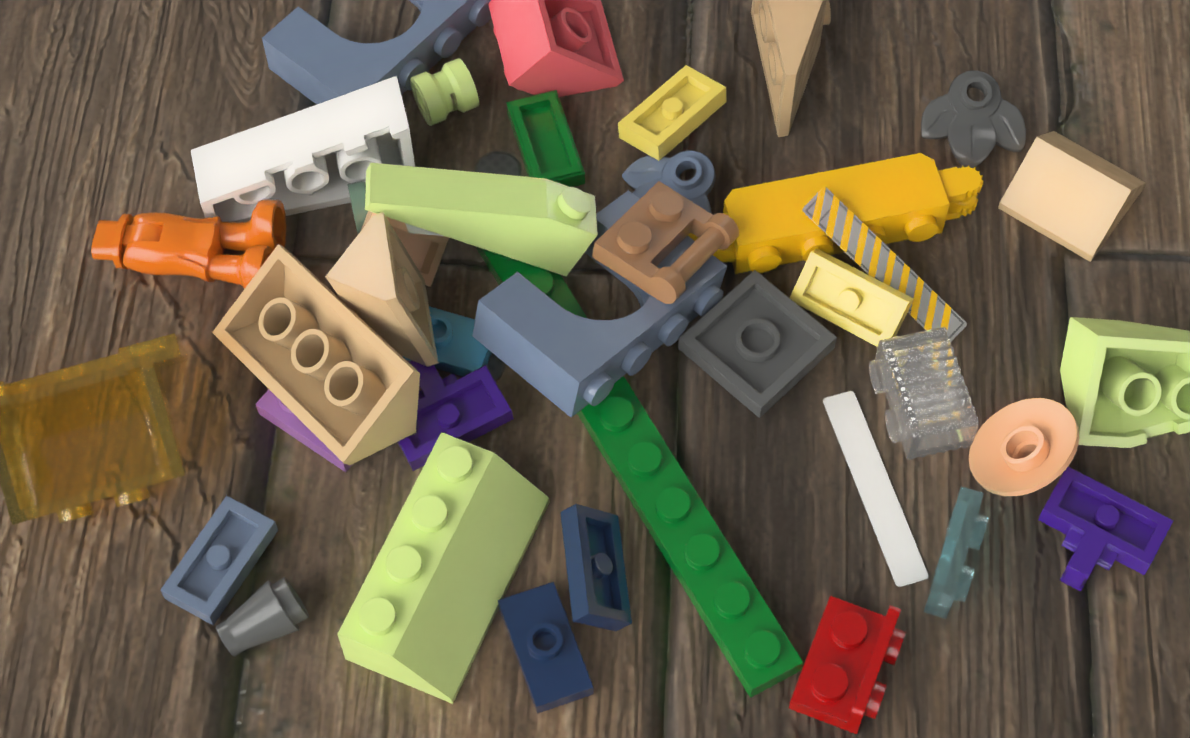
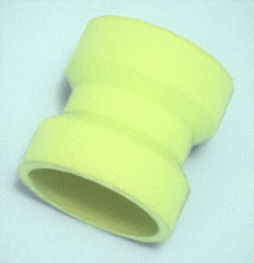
M460 58L445 63L440 72L430 74L425 71L410 78L415 101L423 118L430 126L446 120L448 113L459 110L464 113L479 106V97L474 81Z

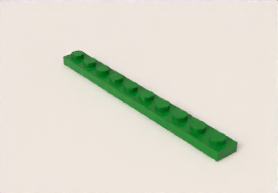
M476 247L498 285L516 272H519L562 308L575 315L587 318L560 274ZM624 376L614 383L612 390L601 403L596 406H592L589 403L577 415L751 698L800 672L803 661Z

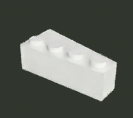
M397 76L191 150L199 199L205 218L220 216L222 222H247L251 220L254 208L259 201L264 199L281 200L286 216L351 203L347 184L359 181L366 182V169L370 163L415 166L410 128Z

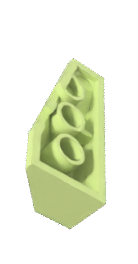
M370 163L366 169L365 210L376 214L383 212L388 218L563 276L569 274L598 235L595 196L578 188L569 187L549 179Z

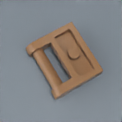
M658 181L594 243L592 257L665 304H672L686 290L685 283L718 249L724 250L737 239L739 229L734 220L723 213L713 215ZM690 233L698 237L670 267H657Z

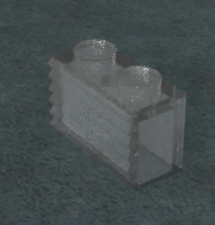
M940 327L879 340L875 360L869 362V374L874 391L877 394L885 392L890 409L885 411V422L891 441L893 443H902L906 458L909 460H913L916 457L923 458L928 454L935 455L938 452L945 453L949 450L955 451L961 447L967 448L971 446L979 426V421L975 415V407L972 405L971 397L968 395V388L965 386L964 377L961 375L957 357L954 356V349L951 346L950 338L947 336V329Z

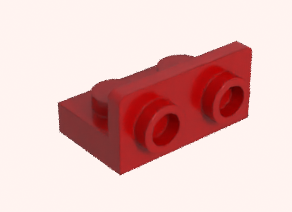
M830 596L788 709L854 734L858 733L864 715L876 719L887 688V684L876 681L883 662L895 665L906 635V631L895 628L901 609L890 605L886 616Z

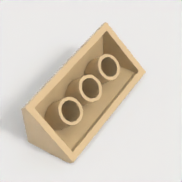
M278 244L212 333L344 464L350 466L416 433L420 373L285 247Z

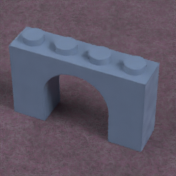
M409 0L421 12L416 22L400 36L380 43H358L342 38L298 6L263 36L262 41L269 69L315 104L323 103L397 76L402 95L405 91L412 90L410 84L411 77L429 71L442 58L451 56L457 50L461 41L477 26L485 25L491 19L488 6L491 0Z
M629 190L596 214L598 235L585 253L623 282L635 294L640 303V309L626 317L614 320L584 318L562 308L519 272H516L478 300L472 336L571 418L589 403L592 406L601 403L610 393L616 381L626 373L630 376L638 373L647 363L652 352L663 343L666 346L675 343L683 334L689 322L698 315L703 317L723 297V291L720 287L727 266L713 255L685 283L686 290L672 304H665L592 257L594 243L639 200ZM687 236L657 267H670L695 241Z

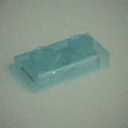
M960 487L924 608L925 613L946 619L954 599L961 602L966 600L974 568L965 566L964 562L968 548L979 551L989 518L978 514L984 494L982 492Z

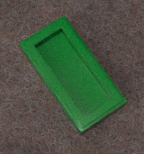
M557 90L506 102L507 114L528 177L545 178L569 187L585 184V172Z

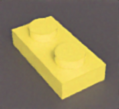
M685 65L618 122L619 138L660 161L727 102L726 87Z
M818 248L811 251L790 296V299L797 305L884 351L891 347L914 298Z

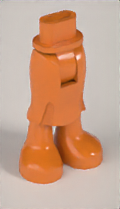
M264 199L258 202L252 212L251 220L247 222H222L220 216L202 219L158 212L141 213L134 217L131 214H122L118 221H98L91 253L93 259L111 260L114 262L115 267L120 269H131L149 275L193 276L210 283L221 280L241 285L245 289L276 246L279 244L285 247L286 213L281 200ZM225 249L244 251V254L224 255Z

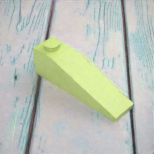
M1070 317L1060 374L1066 408L1075 418L1079 428L1078 445L1131 448L1146 444L1147 438L1173 431L1179 435L1190 432V331L1120 320Z

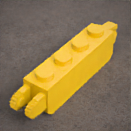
M922 153L732 189L724 200L723 214L728 215L737 224L739 236L728 248L724 250L718 249L713 256L721 262H732L734 272L738 274L748 271L753 272L754 270L758 273H764L777 268L779 265L803 260L807 261L811 251L817 248L829 255L844 253L802 211L803 207L823 187H827L885 244L904 240L912 242L924 241L936 234L942 233L945 221L960 218L961 215L966 217L967 214L971 215L972 211H975L978 202L977 193H980L984 182L982 180L983 175H980V171H976L975 167L970 168L969 165L968 167L962 166V168L953 167L937 170L934 159ZM692 233L688 235L694 241L698 239V237Z

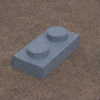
M226 495L160 591L164 599L214 626L278 532L276 522Z

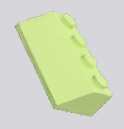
M441 432L337 634L345 659L453 704L499 609L498 600L504 598L550 503L549 497L494 452Z

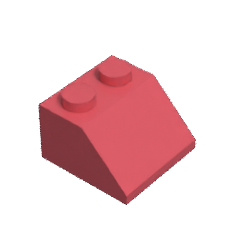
M491 0L488 6L494 25L493 31L498 41L504 65V75L509 86L532 95L557 90L558 96L564 97L617 87L624 81L601 0Z

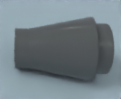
M283 577L274 584L270 580L264 583L229 618L217 625L216 630L225 647L235 657L244 650L299 631L298 624L309 618V614L293 586Z

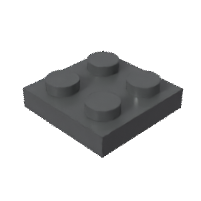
M754 270L679 338L678 349L758 418H761L835 348L837 337Z

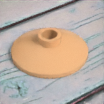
M1045 398L1020 400L1000 409L980 427L971 443L969 467L972 475L984 489L1001 496L1025 495L1047 486L1066 470L1076 454L1079 444L1077 422L1064 405Z

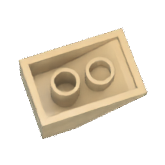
M752 0L751 15L778 137L788 136L820 47L823 25L830 24L831 11L829 0Z

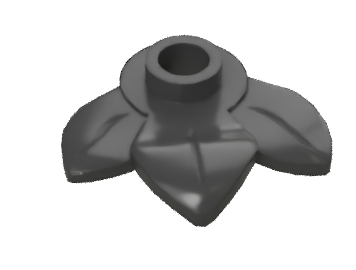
M971 70L961 73L953 80L948 94L932 100L927 105L922 114L921 136L924 139L930 140L948 138L949 146L959 164L964 167L969 165L970 168H976L988 157L995 144L1008 151L1021 152L1026 141V127L1019 109L1001 98V90L996 80L985 72ZM969 88L981 90L984 100L978 102L971 100L967 96L966 90Z

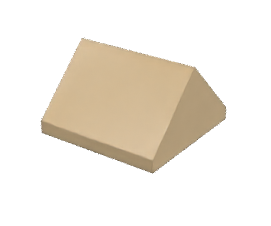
M1052 131L1036 137L1001 199L998 209L1091 262L1143 191L1146 182L1059 133Z
M383 212L376 214L370 218L325 277L339 298L401 356L427 367L438 364L425 280Z

